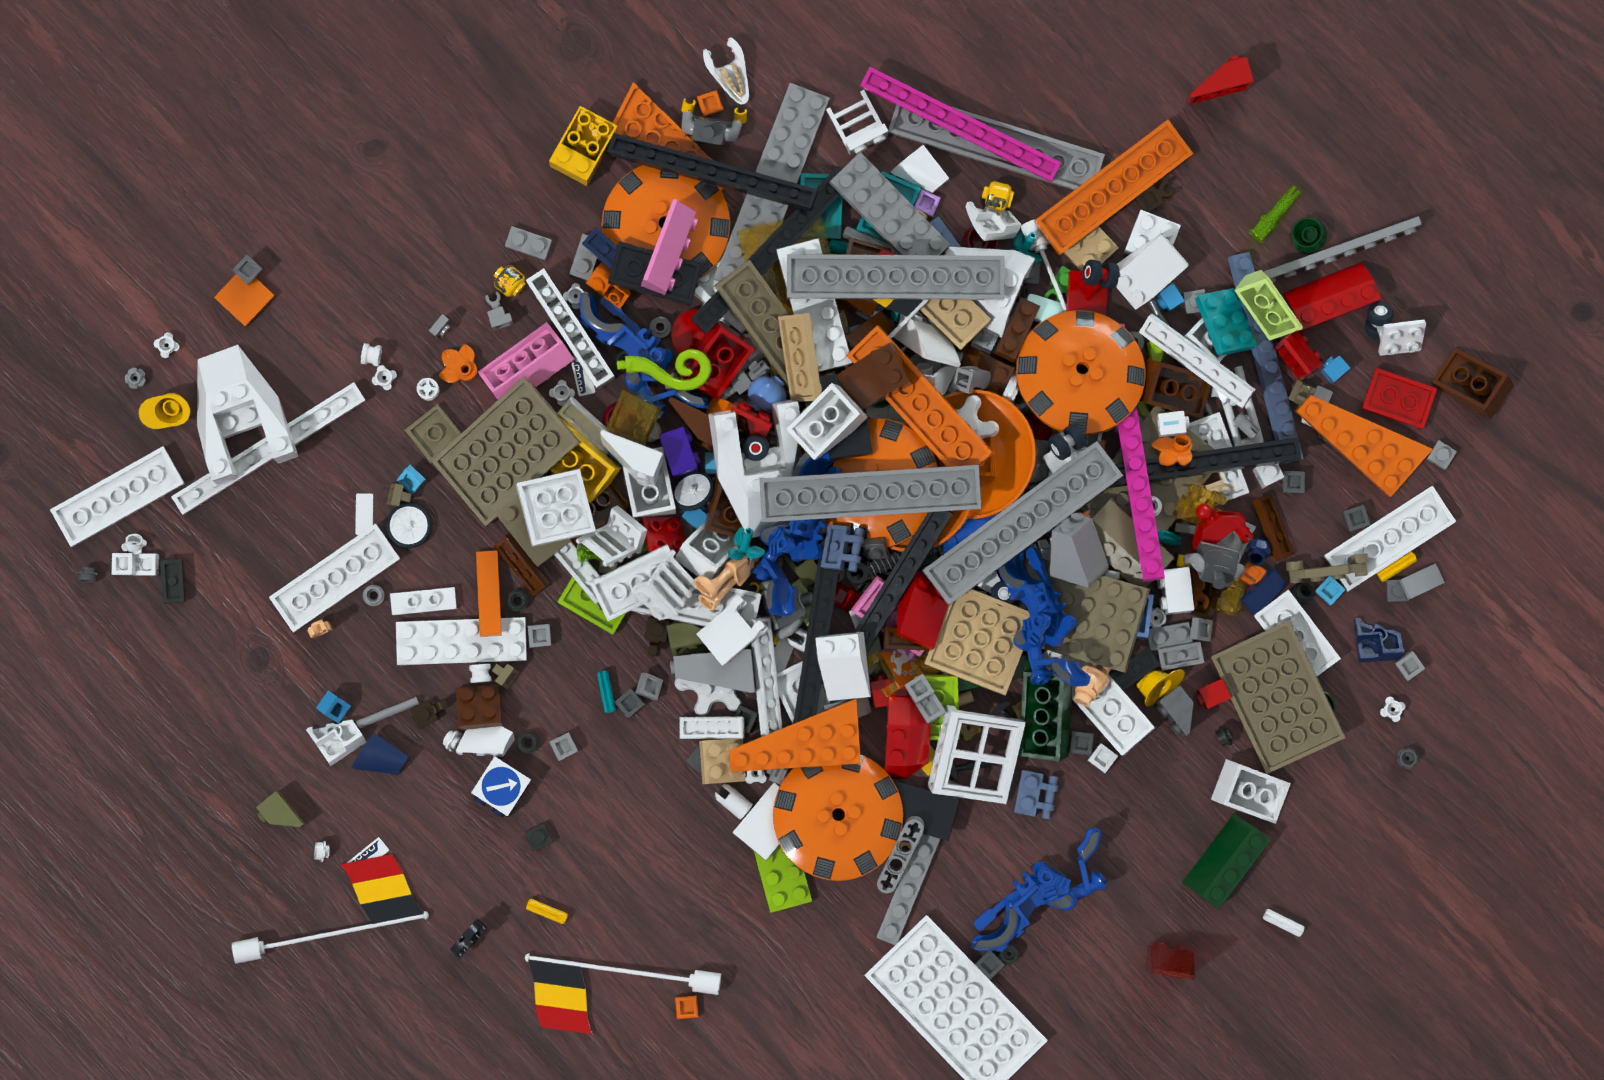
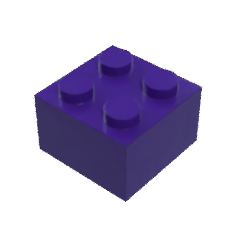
M680 427L659 435L674 480L686 474L698 472L697 466L701 465L697 451L692 452L690 446L694 445L689 430L685 431L684 427Z

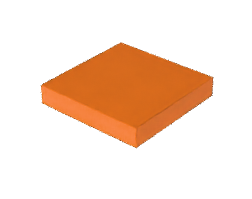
M236 274L214 298L247 327L270 303L275 295L257 278L248 285Z

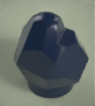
M1263 536L1250 540L1246 547L1245 554L1251 564L1261 565L1271 555L1269 542Z

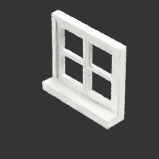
M946 705V714L943 717L927 787L933 794L1006 804L1026 722L1021 719L957 710L955 706ZM962 723L984 726L978 752L956 749ZM989 727L1011 730L1005 756L983 753ZM954 757L975 760L970 786L948 783ZM981 761L1002 764L997 790L975 787Z

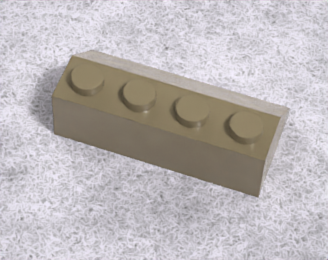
M1111 498L1092 518L1107 562L1116 571L1120 572L1129 583L1146 588L1152 581L1143 582L1133 519ZM1159 543L1164 569L1174 559V556Z

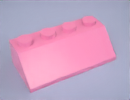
M673 199L641 284L642 287L663 295L666 294L667 290L671 291L676 279L672 278L674 270L679 271L683 261L682 258H679L681 251L687 250L691 240L687 238L689 230L694 231L698 219L694 218L696 211L678 200Z
M546 322L479 370L478 374L497 400H499L523 377H527L534 387H537L560 369L566 367L574 358Z

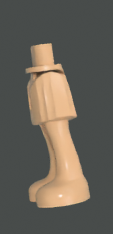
M744 553L742 560H734L732 558L728 560L724 565L723 571L716 578L711 580L705 576L695 578L694 585L701 592L698 596L700 603L708 610L717 608L721 600L734 585L742 586L760 559H749L746 553Z
M1090 662L1083 666L1081 669L1089 674L1090 683L1087 686H1076L1074 701L1089 707L1091 701H1094L1108 685L1110 668L1102 666L1098 670V665Z

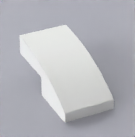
M112 553V575L159 576V554L135 555L134 553Z

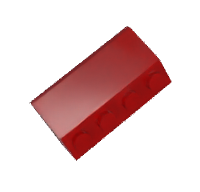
M1363 262L1283 293L1285 302L1303 326L1298 333L1370 306L1381 300L1374 279Z

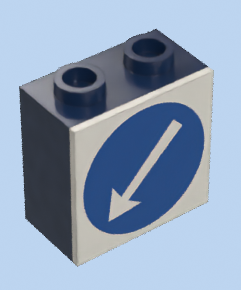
M494 756L471 793L475 795V801L483 806L486 803L494 807L492 811L503 818L504 815H511L532 782V779Z

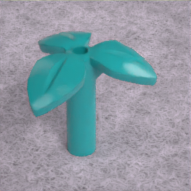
M1020 232L1014 239L1013 245L1015 249L1020 253L1035 258L1034 264L1041 262L1043 258L1035 252H1028L1037 238V234L1030 232L1025 239L1023 232Z
M740 527L734 537V543L740 548H731L728 551V556L734 560H742L743 554L746 553L749 559H756L763 556L765 551L758 546L750 547L753 530L751 528L744 530Z

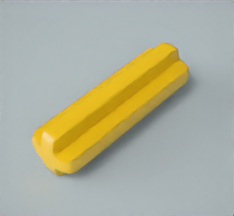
M1410 551L1377 572V575L1384 582L1415 563L1417 558Z
M529 899L526 905L527 910L561 924H564L568 917L567 913L534 899Z

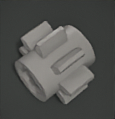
M753 360L747 366L749 371L746 375L753 381L760 376L769 377L772 370L763 360L759 363Z
M791 768L767 770L766 773L770 774L768 780L781 785Z

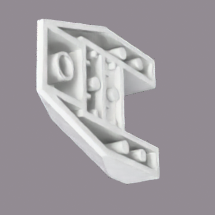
M239 345L198 359L197 428L211 479L217 486L238 479L225 439L253 428L263 426L273 459L278 464L299 457L279 397Z
M792 399L772 403L777 446L770 447L767 456L759 461H752L745 456L744 452H741L735 412L728 410L708 414L718 480L743 529L751 528L753 530L752 538L759 537L761 531L766 528L782 524L788 525L791 522L762 523L759 479L792 477L795 466L800 457H802V446L786 430L800 415L798 401Z

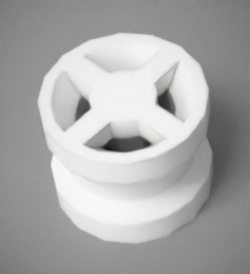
M364 343L361 364L371 363L373 366L379 367L382 346L377 345L373 347L368 343Z
M424 378L417 384V393L422 399L432 401L439 395V386L433 379Z
M491 664L470 665L469 670L472 672L470 683L491 682L492 677L489 675Z

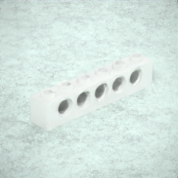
M543 268L526 280L527 284L596 389L599 390L615 379L614 374L545 269Z

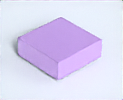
M921 189L914 207L933 218L941 197Z

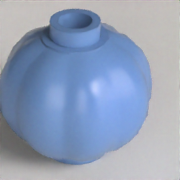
M776 375L773 378L760 376L754 379L748 388V397L751 399L749 404L757 412L761 410L772 414V403L787 399L783 388L785 383Z

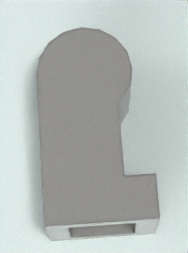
M975 366L957 367L952 388L968 394L973 393L974 387L985 389L990 383L991 373Z

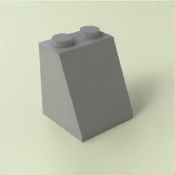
M1073 513L1052 530L1050 576L1089 588L1108 570L1109 565L1092 518L1084 516L1082 513Z

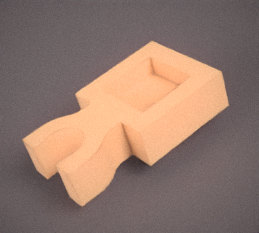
M322 619L312 623L307 631L310 637L314 639L333 629L330 622H324Z

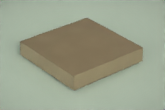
M436 404L404 430L431 464V461L461 434L460 430L439 404Z

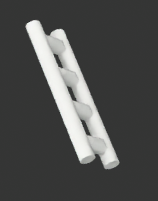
M1235 367V375L1247 383L1243 367ZM1227 398V403L1223 405L1234 447L1263 443L1264 439L1252 398L1245 405L1247 418L1260 431L1251 440L1249 437L1241 439L1238 426L1235 427L1233 422L1235 416L1232 406L1237 404Z

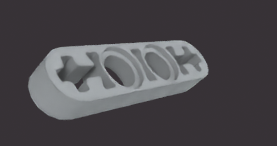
M911 816L905 822L893 851L879 875L877 887L882 893L887 894L895 890L923 834L925 824L918 816ZM918 823L919 829H916L911 837L909 835L911 831L909 824ZM906 840L911 843L912 847L910 850L904 851L900 848L899 843ZM899 859L902 862V867L900 869L892 868L890 865L891 860ZM889 873L893 874L890 881L892 885L889 884L885 887L882 880L886 881Z

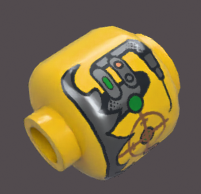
M992 181L989 187H984L982 199H986L985 206L1005 211L1006 208L1011 206L1014 191H1011V186L1008 184Z
M512 265L505 268L501 266L494 274L496 278L494 281L495 288L507 297H516L526 285L524 282L525 276Z

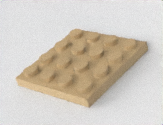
M973 589L969 590L947 607L935 648L929 651L924 665L1006 696L1023 650L1014 645L1013 638L1023 626V620L1030 617L1029 611Z

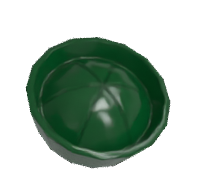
M1305 217L1293 225L1290 231V240L1298 251L1313 253L1324 246L1327 240V230L1319 219Z

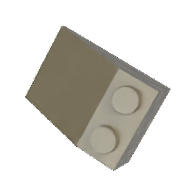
M519 495L495 513L537 567L541 566L571 542V539H565L532 547Z

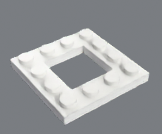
M1220 412L1189 423V430L1203 441L1206 440L1207 444L1212 448L1232 447ZM1241 469L1218 472L1221 480L1201 487L1176 520L1195 513L1196 508L1200 504H1208L1212 507L1250 493Z

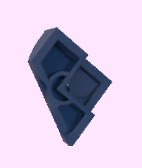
M1361 618L1354 619L1355 641L1359 662L1399 660L1403 656L1404 648L1400 632L1392 629L1386 630L1378 624L1374 626L1361 622Z
M373 732L351 767L399 775L410 759V756Z

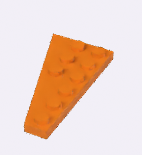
M634 82L632 83L613 121V124L618 126L615 131L616 134L713 160ZM718 186L719 189H720L721 192H722L723 189H724V187Z
M1309 395L1295 410L1297 414L1388 497H1392L1433 450L1312 395Z
M857 698L729 750L730 771L861 764Z

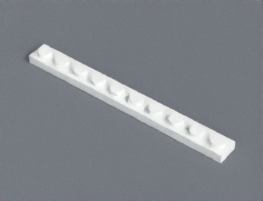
M353 382L289 422L288 426L294 444H299L366 402L356 384ZM265 437L232 458L238 479L217 486L212 481L210 473L171 496L182 515L192 511L273 460L267 438Z

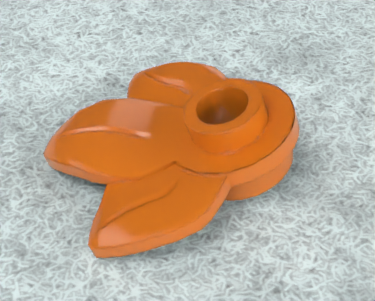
M464 344L459 352L453 349H447L442 352V361L446 366L439 373V377L448 383H456L459 380L470 381L476 377L475 353L470 346ZM465 367H469L467 373H463Z
M1180 434L1175 436L1174 439L1162 437L1152 443V447L1161 451L1159 456V463L1161 465L1170 466L1178 462L1186 466L1192 460V442L1186 435Z

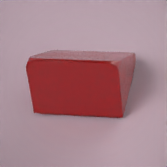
M838 582L834 605L849 613L859 600L860 595Z

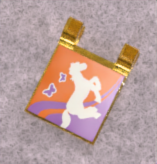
M881 649L867 658L868 667L879 662L891 682L890 685L881 690L885 697L903 688L905 684L914 679V676L926 674L915 654L910 650Z

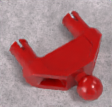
M1200 504L1196 508V516L1201 521L1197 523L1193 535V553H1195L1200 541L1216 545L1233 531L1236 532L1243 544L1249 542L1247 537L1250 540L1254 538V535L1245 524L1246 518L1242 513L1234 511L1212 512V508L1208 504Z

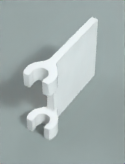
M737 595L727 608L697 633V636L723 667L753 640L769 630L761 620L757 621L751 628L738 613V611L748 605L740 595Z

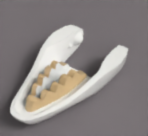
M730 37L728 38L727 45L731 47L735 55L733 62L716 68L713 64V59H711V52L707 49L703 50V58L709 72L729 96L737 103L745 104L749 99V88L744 54L739 44Z

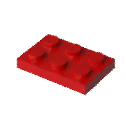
M1375 368L1361 409L1423 430L1437 388Z

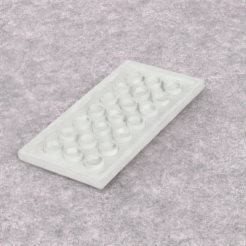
M927 915L864 975L964 1080H1008L1048 1041Z

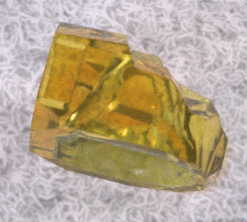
M1242 581L1231 582L1230 586L1221 592L1217 602V612L1239 616L1242 608L1240 599L1245 592V584Z

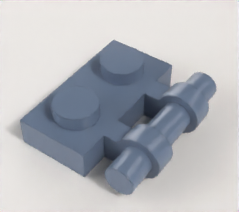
M828 524L821 567L824 569L844 570L845 562H849L848 571L857 572V566L861 562V557L859 556L861 545H864L865 539L863 537L864 529L856 527L854 535H850V527ZM848 543H853L851 555L847 554Z
M1022 770L1014 813L1035 817L1038 808L1043 809L1042 818L1050 820L1051 812H1054L1055 805H1053L1055 792H1058L1059 787L1057 786L1058 777L1050 776L1049 782L1046 784L1042 783L1043 774ZM1041 789L1047 790L1044 803L1038 802Z

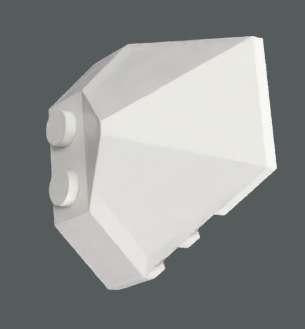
M947 247L944 255L1004 256V300H972L991 318V321L985 328L999 334V337L1002 338L1010 321L1009 315L1024 279H1027L1035 258L1015 250Z

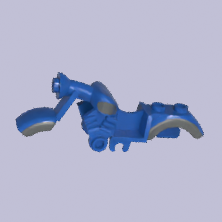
M581 293L579 306L582 319L580 322L586 328H592L596 331L597 334L595 336L602 343L605 344L607 342L610 346L620 347L627 352L628 356L645 357L653 361L664 371L667 370L668 364L673 359V354L669 349L657 347L661 341L660 337L655 338V336H652L649 339V335L653 332L651 329H640L638 324L623 312V307L619 309L605 297H602L600 299L601 304L614 316H619L626 324H609L605 322L598 314L595 297ZM642 372L626 373L625 375L626 385L637 393L640 401L648 411L650 422L655 419L659 421L666 414L665 408L667 404L660 403L659 401L673 396L695 409H709V400L695 395L690 390L674 389L654 396L648 381H659Z
M828 451L817 460H814L805 452L795 466L793 476L823 475L827 467L833 463L829 459ZM831 466L827 474H840L843 471L841 468ZM825 519L791 521L788 525H777L761 531L760 538L768 548L760 565L755 567L752 573L757 574L756 578L764 581L773 578L769 581L767 589V607L770 614L788 617L795 610V589L788 583V578L776 561L777 557L782 555V553H790L791 560L796 562L821 559L824 549L818 544V541L823 539V536L820 534L822 528H826Z
M1030 547L1026 550V556L1032 569L1037 572L1041 581L1034 580L1028 575L1024 566L1025 550H1023L1000 567L998 571L1008 587V592L1011 594L1009 596L1010 600H1021L1029 610L1030 617L1023 620V626L1014 635L1013 643L1020 650L1028 652L1032 669L1031 684L1043 685L1047 683L1053 673L1046 669L1045 666L1051 665L1058 678L1066 684L1087 686L1090 683V676L1081 669L1077 662H1066L1065 659L1043 660L1041 648L1046 644L1061 647L1060 643L1064 641L1063 638L1076 627L1077 621L1072 615L1064 614L1062 609L1066 606V603H1059L1057 598L1061 596V593L1054 591L1052 582L1045 569L1046 563L1039 549Z
M1089 828L1086 831L1084 840L1077 848L1079 854L1077 862L1082 881L1080 884L1069 888L1071 880L1067 878L1066 874L1049 867L1045 862H1036L1033 865L1032 871L1034 874L1031 877L1026 872H1022L1021 875L1025 878V882L1019 884L1016 880H1013V885L1016 889L1000 900L992 909H986L974 920L973 925L977 930H983L996 918V914L1005 907V919L1002 926L992 934L974 936L971 947L979 951L996 950L1002 952L1009 946V941L1024 933L1026 930L1024 927L1030 924L1028 921L1029 916L1036 907L1047 904L1056 909L1071 910L1077 905L1078 900L1087 897L1097 890L1108 889L1105 885L1108 881L1100 872L1095 874L1091 871L1088 878L1085 862L1093 856L1099 847L1101 830L1099 828Z

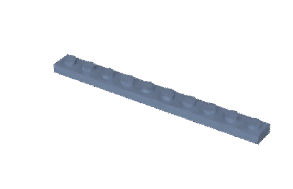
M1250 252L1228 257L1236 288L1245 275L1255 272ZM1239 298L1257 346L1251 350L1275 441L1297 438L1298 435L1273 340L1269 341ZM1299 442V447H1300V452H1301V460H1302V459H1304V458H1303V454H1302V450H1301V446H1300V442Z

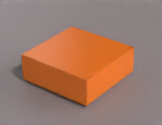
M717 90L697 96L703 117L724 111Z
M1247 561L1244 565L1245 571L1239 579L1249 586L1258 584L1267 570Z
M697 995L675 997L677 1019L699 1017Z

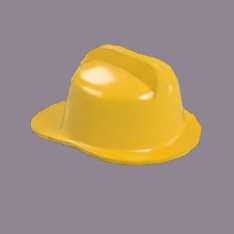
M167 393L146 399L139 408L141 422L152 429H162L184 424L190 416V407L187 401L176 393Z
M1175 670L1169 674L1163 671H1152L1146 674L1137 683L1138 690L1146 698L1145 705L1147 707L1154 705L1161 697L1177 687L1185 676L1184 670Z

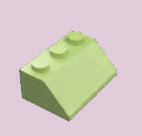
M1262 270L1245 275L1234 291L1269 341L1303 328L1270 278Z

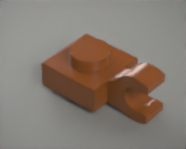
M1191 569L1190 576L1194 609L1198 605L1197 601H1201L1204 609H1207L1209 598L1202 593V590L1205 589V581L1200 580L1195 569Z

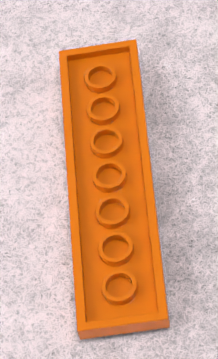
M1166 120L1044 212L1034 222L1058 255H1061L1190 157L1193 152L1171 122Z
M877 325L846 356L855 364L888 343L895 345L914 384L886 398V400L946 467L979 465L980 467L994 452L884 330Z

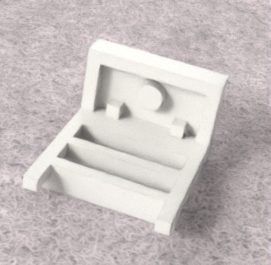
M864 90L860 91L863 97L862 101L836 114H833L831 108L826 109L849 155L863 152L871 144L874 143L876 145L884 141L888 136L887 127L881 123ZM867 104L870 111L841 126L839 125L837 119ZM873 116L876 122L845 137L843 130Z
M617 505L611 509L607 525L596 529L595 533L577 538L576 542L584 544L602 559L605 567L608 565L612 567L617 561L619 563L623 562L625 557L631 558L635 552L637 554L641 553L647 529Z
M674 550L668 553L648 581L636 584L631 590L637 599L645 604L651 611V614L659 620L677 616L679 609L684 607V602L692 596L693 590L697 589L694 585V579L673 558L676 553ZM667 564H669V566H670V567L683 579V581L689 586L688 589H687V588L675 577V575L666 567ZM660 573H662V575H663V576L675 587V589L682 595L681 598H680V597L667 585V583L659 576Z

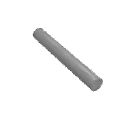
M417 697L391 706L357 720V726L360 729L417 706L419 701Z

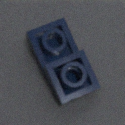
M1268 569L1260 582L1252 584L1240 600L1249 612L1255 615L1278 595L1286 583L1275 569Z

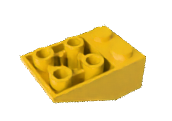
M579 106L549 160L550 167L588 187L618 126Z

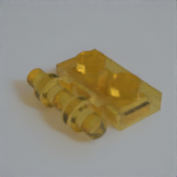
M1191 483L1188 486V491L1192 492L1190 497L1182 495L1173 514L1197 525L1201 521L1195 513L1198 505L1208 504L1212 508V512L1219 511L1214 507L1215 504L1224 505L1227 498L1218 491H1210L1201 484L1195 485ZM1204 497L1207 498V500L1205 501V503L1199 501L1200 498Z

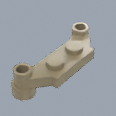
M1368 553L1350 555L1351 564L1304 569L1303 560L1286 562V570L1289 571L1290 583H1301L1303 578H1311V582L1323 581L1324 576H1332L1333 579L1346 578L1345 574L1355 573V577L1368 575L1366 563L1369 562Z

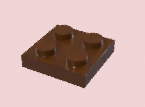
M499 684L456 688L459 730L502 726Z

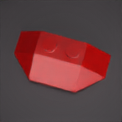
M889 695L884 770L891 778L906 779L929 762L931 723H926L910 696Z

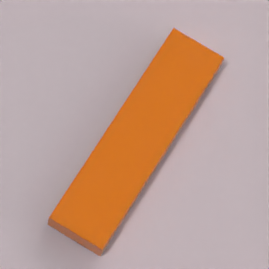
M498 551L476 552L480 637L502 636Z

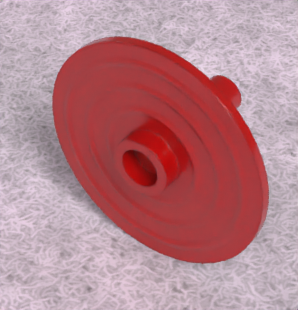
M692 309L682 313L673 323L671 341L679 354L688 349L696 350L705 335L690 320L699 309Z

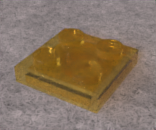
M622 390L606 429L627 440L645 446L661 408L628 390Z

